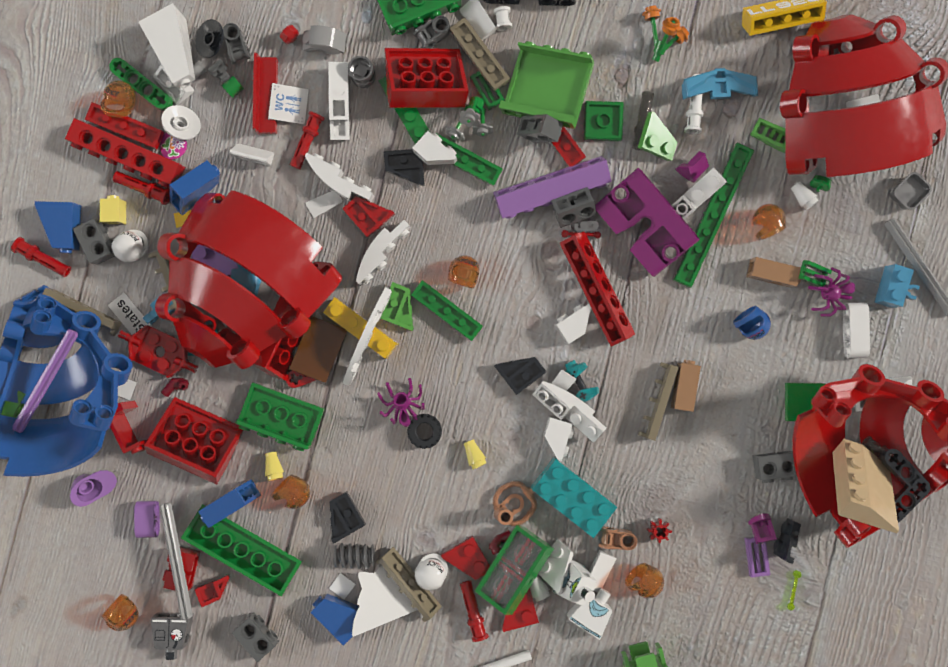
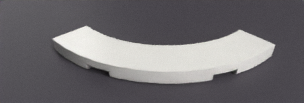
M384 288L361 335L343 380L345 385H351L363 358V351L367 348L373 334L372 331L389 302L392 293L389 288Z

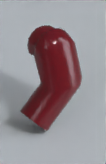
M172 378L161 390V393L169 397L174 390L185 391L188 389L189 382L185 378Z
M510 530L496 535L491 541L489 550L491 549L493 555L500 552L501 548L499 545L507 541L511 534Z

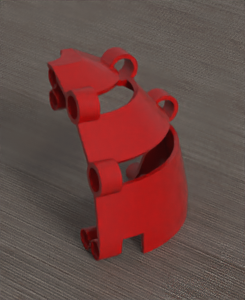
M852 14L811 23L806 35L796 36L794 39L792 54L795 65L789 90H785L780 98V112L782 117L785 118V160L787 173L789 175H807L817 167L818 158H825L826 177H835L888 169L911 163L933 154V146H936L943 140L946 132V120L938 88L948 78V63L946 60L934 57L924 61L902 39L906 33V23L903 18L896 15L887 16L877 23ZM885 22L892 23L896 27L897 33L894 39H888L883 35L882 27ZM848 41L852 44V50L846 46ZM838 48L840 54L833 55L834 49ZM934 65L940 70V79L938 81L927 79L925 76L926 66ZM913 76L915 81V92L901 97L850 108L809 112V97L863 90L900 81ZM933 133L936 134L937 140L932 139Z
M231 190L226 197L220 193H206L196 202L178 233H165L158 240V253L164 259L169 260L168 293L162 294L156 300L155 311L160 318L173 321L181 346L187 352L194 354L214 368L234 363L238 368L246 369L258 360L262 350L287 336L290 339H296L305 334L311 324L309 317L337 288L342 280V275L332 263L319 261L312 263L323 247L301 227L277 210L253 197ZM177 239L179 250L173 255L170 250V244L172 240ZM198 245H202L228 257L273 289L288 304L287 308L277 316L258 297L232 278L207 264L191 259L192 252ZM174 299L177 307L176 311L170 315L168 313V305ZM191 303L218 318L237 334L228 328L222 329L219 333L215 332V320L200 312Z
M863 364L857 369L851 379L830 382L822 386L811 400L812 409L797 416L793 431V459L801 490L815 517L830 511L840 525L834 531V534L846 548L855 545L881 529L838 515L833 451L845 439V423L852 413L851 409L858 402L866 399L860 417L861 444L879 459L882 451L885 449H897L930 484V492L922 499L924 500L933 492L935 493L948 485V400L944 398L943 390L934 382L921 380L916 386L886 379L883 372L873 365ZM910 406L923 415L921 425L923 443L929 455L935 461L924 474L913 461L905 443L904 419ZM889 454V461H894L892 458L894 454ZM903 467L901 470V475L904 478L909 476L907 467ZM890 472L893 494L895 496L904 486ZM917 483V484H916V485L918 486L917 491H921V488H920L921 484H918V483ZM904 495L901 498V503L907 506L910 500L907 495Z

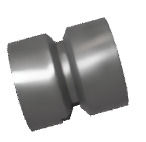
M356 56L351 59L348 64V73L354 85L362 89L370 87L376 78L371 61L364 56Z

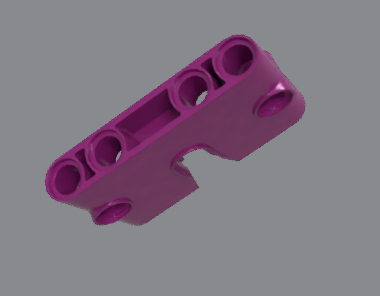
M640 168L634 170L595 204L598 214L616 234L634 226L643 218L651 220V226L640 235L630 251L653 277L700 240ZM619 188H623L626 191V197L623 199L619 198L616 194ZM669 247L675 248L677 251L676 256H668L666 249Z

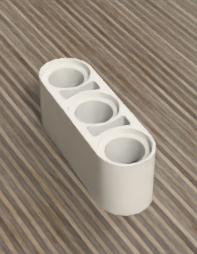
M865 302L845 303L846 310L843 311L845 357L867 358L870 354L869 306Z

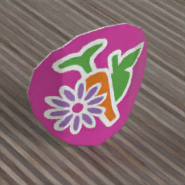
M166 132L160 144L162 155L172 160L181 157L187 150V141L176 139Z

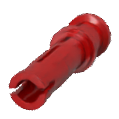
M312 111L308 113L309 118L306 125L302 127V137L289 164L301 170L306 158L305 154L308 153L314 137L319 134L317 131L321 122L325 120L323 116Z
M116 171L113 175V182L143 193L148 199L158 200L162 205H167L170 202V189L168 188L163 189L153 182L146 183L120 171Z
M18 237L11 246L13 253L25 256L28 261H36L64 278L71 271L70 266L43 253L37 245L25 242V239L22 237Z
M463 581L460 583L469 617L467 624L470 626L473 635L471 639L472 642L483 641L489 637L488 633L485 632L483 624L485 620L480 615L472 581Z

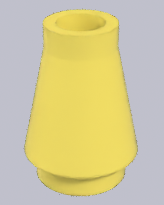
M474 439L464 443L469 466L474 470L485 465L486 457Z
M277 452L266 453L265 477H267L268 481L282 479L284 471Z

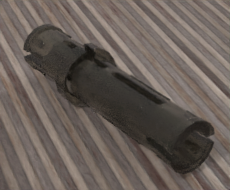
M649 91L642 92L638 121L634 127L635 137L632 148L642 151V149L638 148L647 114L651 112L654 93Z

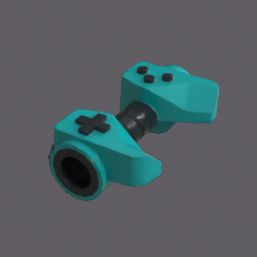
M572 360L565 364V372L576 378L575 382L580 390L576 394L577 398L586 402L599 394V388H587L580 375L588 368L586 363L578 364L575 360Z

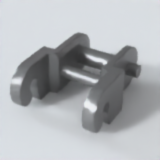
M579 221L576 224H571L572 230L578 232L593 231L599 226L596 221Z

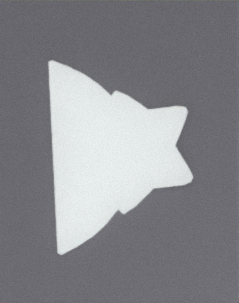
M382 565L375 573H358L362 590L357 602L359 608L353 622V637L418 610L416 607H411L412 602L404 592H399L400 587L393 578L386 576L388 572Z

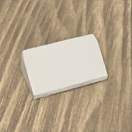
M469 0L459 10L482 41L496 32L495 25L478 0Z
M162 64L153 75V78L176 105L182 103L194 92L191 85L179 89L174 86Z
M236 144L230 149L231 155L235 158L266 166H271L274 153L271 151L243 144Z
M601 550L598 551L589 569L590 574L596 580V585L593 589L595 592H599L603 588L617 559Z

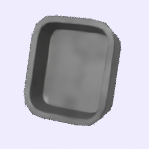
M912 172L893 189L890 197L902 209L913 210L930 195L932 187L920 174Z

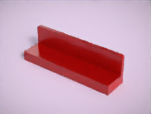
M254 53L252 128L257 134H277V120L268 119L272 83L278 84V59L276 57H260L258 53Z

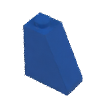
M206 160L170 184V203L181 215L189 211L204 194L211 191L219 183L220 172L218 168Z
M35 201L36 210L51 247L60 250L59 253L64 254L80 251V243L73 228L81 225L82 206L74 202Z
M251 479L198 512L201 515L202 521L209 528L252 502L261 494Z
M326 594L323 598L321 596L318 597L312 604L314 608L310 613L344 646L353 637V622L359 605L330 594Z

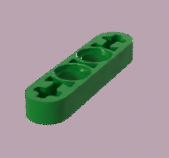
M121 58L111 60L109 64L110 71L156 108L165 111V109L173 105V100L167 93ZM118 65H121L126 70L125 74L117 68ZM137 74V82L130 83V77ZM151 85L153 88L152 93L145 95V87ZM157 95L166 101L164 105L156 99Z

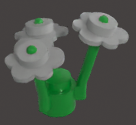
M477 96L471 97L468 105L465 106V110L460 112L457 126H446L445 132L451 139H465L464 133L459 131L462 124H466L467 127H472L473 125L472 133L480 137L493 133V127L485 124L486 109L483 108L484 100Z

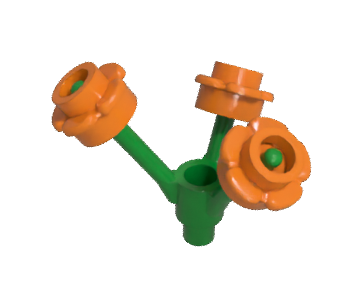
M653 5L646 7L642 16L645 17V21H651L655 46L652 60L659 62L661 55H664L665 51L673 43L682 44L687 42L689 32L684 26H680L677 18L669 17L662 22V30L665 35L662 41L658 40L655 20L660 18L661 9ZM669 35L673 36V39L666 43Z

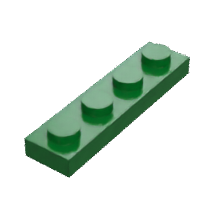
M385 76L384 78L378 81L381 87L383 88L385 94L387 95V84ZM394 108L414 144H416L429 131L417 108Z
M437 134L442 139L441 143L445 147L449 145L457 153L455 155L457 156V162L452 165L494 187L503 168Z
M423 280L411 294L412 297L470 341H473L483 325Z

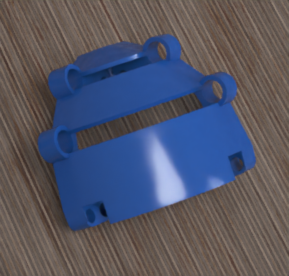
M39 294L36 299L30 302L15 301L3 331L2 337L5 338L0 349V459L8 460L3 476L27 477L62 472L84 463L102 448L106 431L110 428L118 407V386L128 381L133 365L127 356L119 353L111 354L98 337L101 320L96 314L88 311L74 313L52 297L44 294ZM68 329L76 331L78 337L75 341L82 346L74 355L63 361L39 405L70 401L89 393L91 390L93 391L85 400H76L72 404L69 415L51 419H30L22 433L14 431L12 428L17 418L1 415L5 401L18 403L17 392L20 391L26 394L21 401V404H25L48 363L36 364L19 361L23 346L33 348L54 347L60 344ZM111 368H117L121 371H115Z

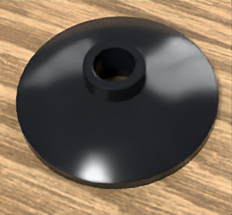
M213 19L206 20L197 31L195 39L196 50L204 58L215 56L222 46L224 32L218 21Z

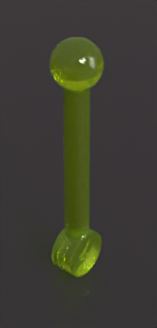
M798 570L793 571L794 582L790 603L787 604V608L790 611L795 609V593L798 578L801 577V572Z

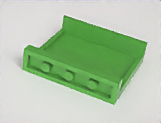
M529 41L525 43L518 42L520 52L505 101L501 100L499 109L505 115L519 118L528 115L547 114L562 122V127L575 129L594 67L592 56L587 52L575 53L566 48L559 50L554 49L550 45L537 46Z

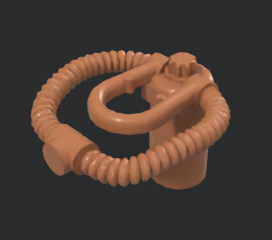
M520 481L508 482L499 487L498 491L494 494V518L503 525L520 526L526 523L537 509V501L534 497L535 492L531 487H527ZM513 486L520 487L532 503L530 511L522 519L513 521V516L523 509V498L518 494H511L502 503H498L501 493ZM512 498H518L520 506L511 512L506 508L505 504L509 503Z

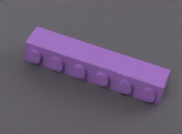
M600 156L495 191L493 194L501 217L510 219L515 217L517 213L531 212L538 206H549L552 204L551 200L586 187L588 189L605 187L606 183L612 182L607 160Z

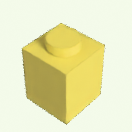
M114 195L107 196V199H100V222L105 224H126V201Z

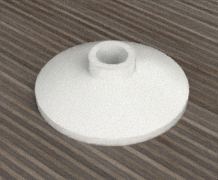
M170 106L165 109L161 117L164 130L176 139H193L198 135L201 128L200 120L195 112L184 106Z

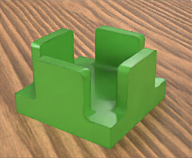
M646 641L629 646L631 661L628 660L626 652L621 651L624 667H668L659 642L655 643L657 655L650 653Z

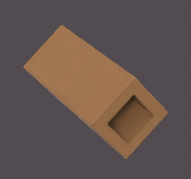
M755 257L750 259L746 277L793 288L797 287L801 282L798 279L801 268Z
M684 360L683 363H677L679 368L674 381L670 408L694 412L701 366L695 365V361Z

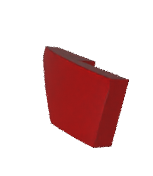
M229 575L194 589L201 608L221 599L230 578Z

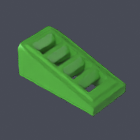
M759 118L750 136L785 153V141L783 144L780 143L782 137H785V128ZM762 125L765 126L762 134H759L758 132ZM771 129L772 132L770 136L766 137L768 130ZM778 133L776 141L773 140L774 135Z

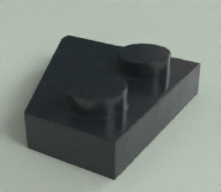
M413 149L384 151L386 172L420 186H425L423 161L413 152Z
M536 357L494 365L516 395L547 372Z
M348 491L329 502L332 526L331 539L333 544L366 525Z
M787 518L781 526L779 539L774 543L773 553L784 561L793 564L795 558L791 557L790 554L792 547H797L801 524Z

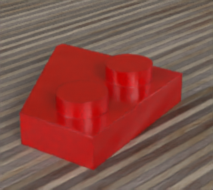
M473 536L441 554L444 560L475 580L484 576L490 568L489 562Z

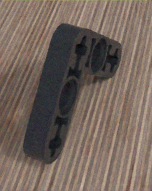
M885 449L880 456L881 462L904 486L894 496L899 523L930 492V484L897 449ZM889 454H894L892 457L894 461H889ZM903 467H907L909 470L907 478L901 475ZM917 483H918V484H921V486H920L921 491H917V489H918V486L916 485ZM904 495H907L910 500L907 506L901 503V498Z

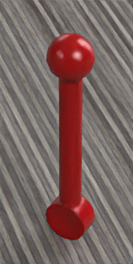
M563 230L561 235L563 238H567L580 232ZM599 231L586 233L587 236L597 239L601 237Z

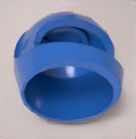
M757 306L748 308L733 321L735 327L746 338L751 340L763 338L771 327L769 316Z

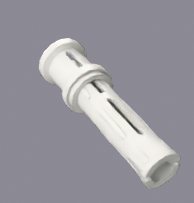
M703 94L690 97L689 110L686 112V117L688 118L687 127L684 128L685 133L700 134L702 132L700 124L704 114L701 110Z

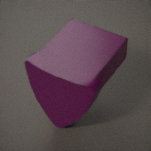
M699 151L687 164H680L675 170L687 180L695 183L700 175L709 167L705 153Z
M762 513L748 521V524L751 525L756 544L777 539L769 514Z

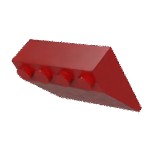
M384 49L389 108L465 107L469 90L460 49Z
M174 397L144 447L147 454L217 485L229 464L244 430L240 429L239 425Z

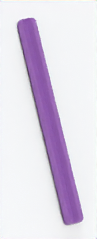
M68 329L13 424L12 429L14 431L22 433L77 339L78 333L76 331Z

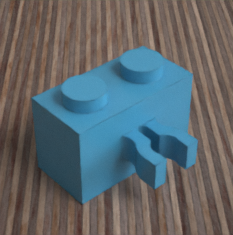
M897 264L885 266L874 303L897 308L903 307L905 298L916 300L917 296H913L908 292L910 289L919 290L920 288L919 285H910L914 270Z

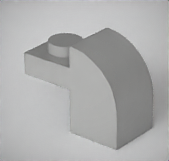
M312 25L310 30L304 31L302 50L306 52L321 50L330 55L344 53L346 33L328 26Z

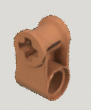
M606 526L601 528L600 548L633 550L637 546V538L631 530ZM625 536H632V541L629 544H624L623 538Z

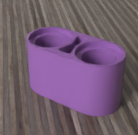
M158 501L136 502L134 507V531L136 538L158 537L160 532V506Z

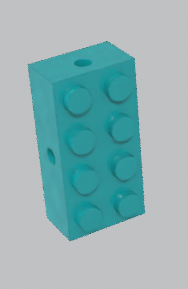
M555 457L552 458L531 485V489L593 538L618 508L613 502Z

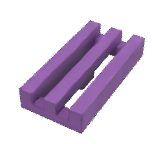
M754 537L745 538L749 576L752 578L770 575L766 542L761 543L764 571L761 572L758 544H756ZM751 543H753L754 556H755V564H756V572H755V570H754V562H753V554H752Z

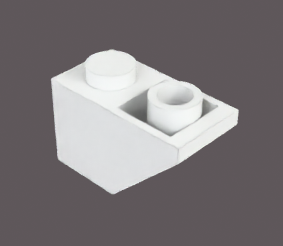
M427 131L412 147L413 152L427 165L455 164L457 162L455 150L449 145L445 147L441 143L442 139L436 133L431 134Z
M582 303L573 309L574 313L570 316L564 314L557 319L558 323L555 327L566 344H570L585 334L591 309L589 304L584 306Z
M549 416L543 435L556 459L562 461L563 457L566 458L569 447L566 445L568 439H572L574 433L573 424Z

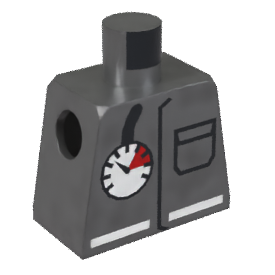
M157 612L151 617L154 648L165 650L166 660L177 659V651L182 650L188 644L194 613L191 618L186 620L181 619L180 613Z

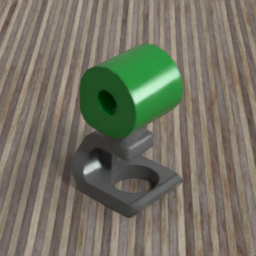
M221 59L208 69L214 77L221 79L223 82L221 86L232 98L244 90L238 80L228 74L227 66Z

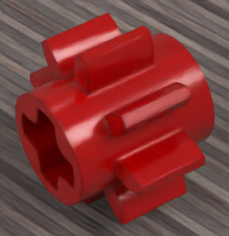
M658 518L657 522L650 521L651 527L646 528L648 532L652 533L649 538L653 540L656 537L658 543H661L663 539L668 541V533H672L670 529H667L669 523L666 521L662 524L661 518ZM658 527L662 530L660 534L656 530Z

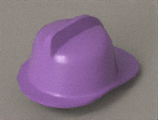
M108 470L78 476L72 483L70 492L71 502L79 507L87 506L109 494L116 486V476Z

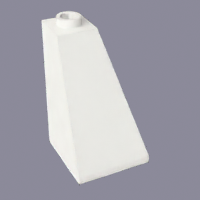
M172 3L139 21V24L172 84L179 89L188 87L195 80L187 21L184 15Z

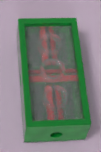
M516 525L475 592L504 615H513L554 548L524 526Z

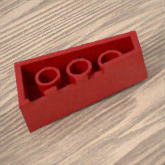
M281 297L277 301L273 310L277 316L287 308L288 304ZM287 336L262 350L258 360L253 365L270 376L287 381L289 375L286 372L294 359L291 356L294 346H298L299 339H290Z

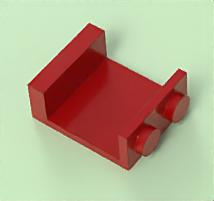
M135 400L118 403L110 426L123 454L131 452L132 455L137 452L140 453L145 450L144 445L147 440L138 442L125 416L126 413L138 408Z

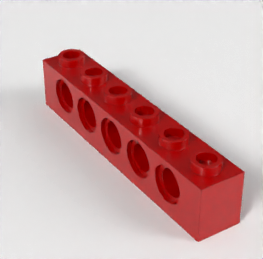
M76 118L73 119L65 137L66 140L71 142V147L80 151L85 148L89 150L88 154L96 158H100V155L106 157V162L115 166L118 163L124 165L123 169L134 173L136 170L141 173V177L151 181L152 178L159 180L157 184L168 189L171 183L182 177L186 168L180 163ZM92 136V142L88 144V139ZM110 144L109 150L105 151L106 145ZM127 151V157L122 159L123 153ZM145 159V164L140 167V161ZM162 166V172L157 174V169Z
M585 231L574 234L560 242V246L610 346L612 347L635 335Z

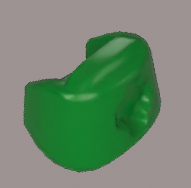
M815 175L810 181V186L816 188L817 192H820V190L829 191L832 180L825 176Z

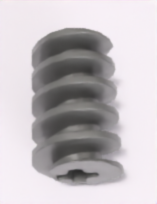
M343 543L340 544L339 548L335 545L333 559L335 568L339 567L340 562L343 568H346L348 563L350 568H354L355 564H357L358 569H361L363 564L366 569H369L371 564L374 566V544L371 545L370 550L367 549L366 544H364L362 549H360L359 543L356 544L354 549H352L351 543L348 544L347 549L344 548Z

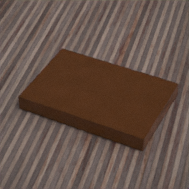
M311 316L310 327L302 337L289 370L326 384L347 330Z

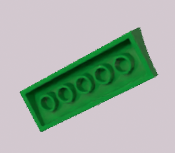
M202 504L198 511L206 506ZM197 512L181 536L182 540L281 597L284 595L302 563L299 559L228 518H224L208 528L202 521L199 512Z

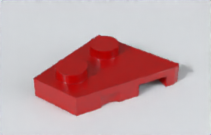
M358 196L342 208L367 238L395 215L392 210L368 202Z
M530 588L513 615H505L502 625L503 632L539 623Z

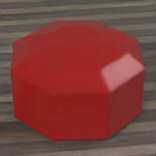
M289 25L282 30L280 38L286 45L291 44L297 39L299 32L293 25Z

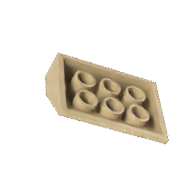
M843 439L833 451L838 515L898 533L899 527L890 471L864 445Z

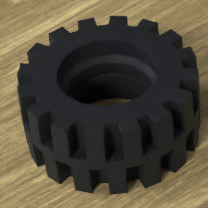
M420 414L417 416V420H411L407 429L408 438L415 447L429 449L435 446L441 438V424L436 417L430 414ZM422 423L429 424L433 429V434L428 439H421L417 435V427Z

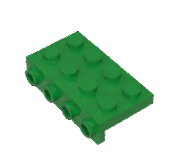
M377 0L391 35H401L409 28H418L426 21L433 20L437 16H442L448 12L454 13L462 7L461 0Z
M252 382L240 416L236 419L235 423L242 430L250 431L252 429L257 431V435L268 438V436L276 438L275 441L284 445L290 443L294 445V449L304 451L311 448L325 408Z

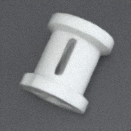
M500 6L494 9L497 31H507L512 28L509 17L511 9L508 6Z

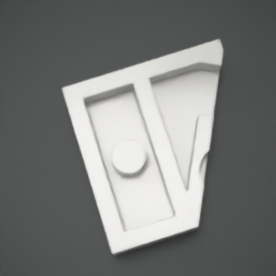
M557 539L552 545L554 550L540 570L539 575L561 595L563 593V581L568 575V566L571 563L573 552Z

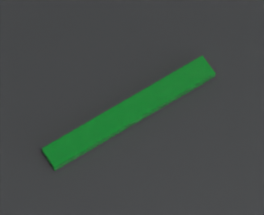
M738 142L735 144L721 174L727 182L711 196L695 231L700 240L685 252L673 281L692 288L755 150Z

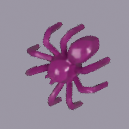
M833 267L830 269L838 273L834 281L828 276L815 274L814 277L826 279L829 283L823 287L808 286L810 290L821 291L822 298L827 300L825 307L811 308L812 311L827 310L830 308V302L834 309L831 313L820 314L821 317H831L837 310L845 311L846 306L838 299L851 300L853 299L852 296L841 295V293L852 294L855 291V284L849 281L850 276L842 274L840 270ZM841 277L846 278L845 280L837 283Z
M408 378L409 392L407 394L399 392L394 395L389 382H386L387 390L391 398H393V401L389 403L383 399L380 392L377 393L384 405L390 406L394 404L387 413L380 411L382 417H387L396 408L394 419H390L393 425L397 423L398 414L401 426L407 427L410 425L411 418L406 409H408L413 419L417 420V414L413 412L410 405L420 410L425 409L424 402L421 406L411 402L421 398V384H419L418 396L409 398L413 392L411 378Z

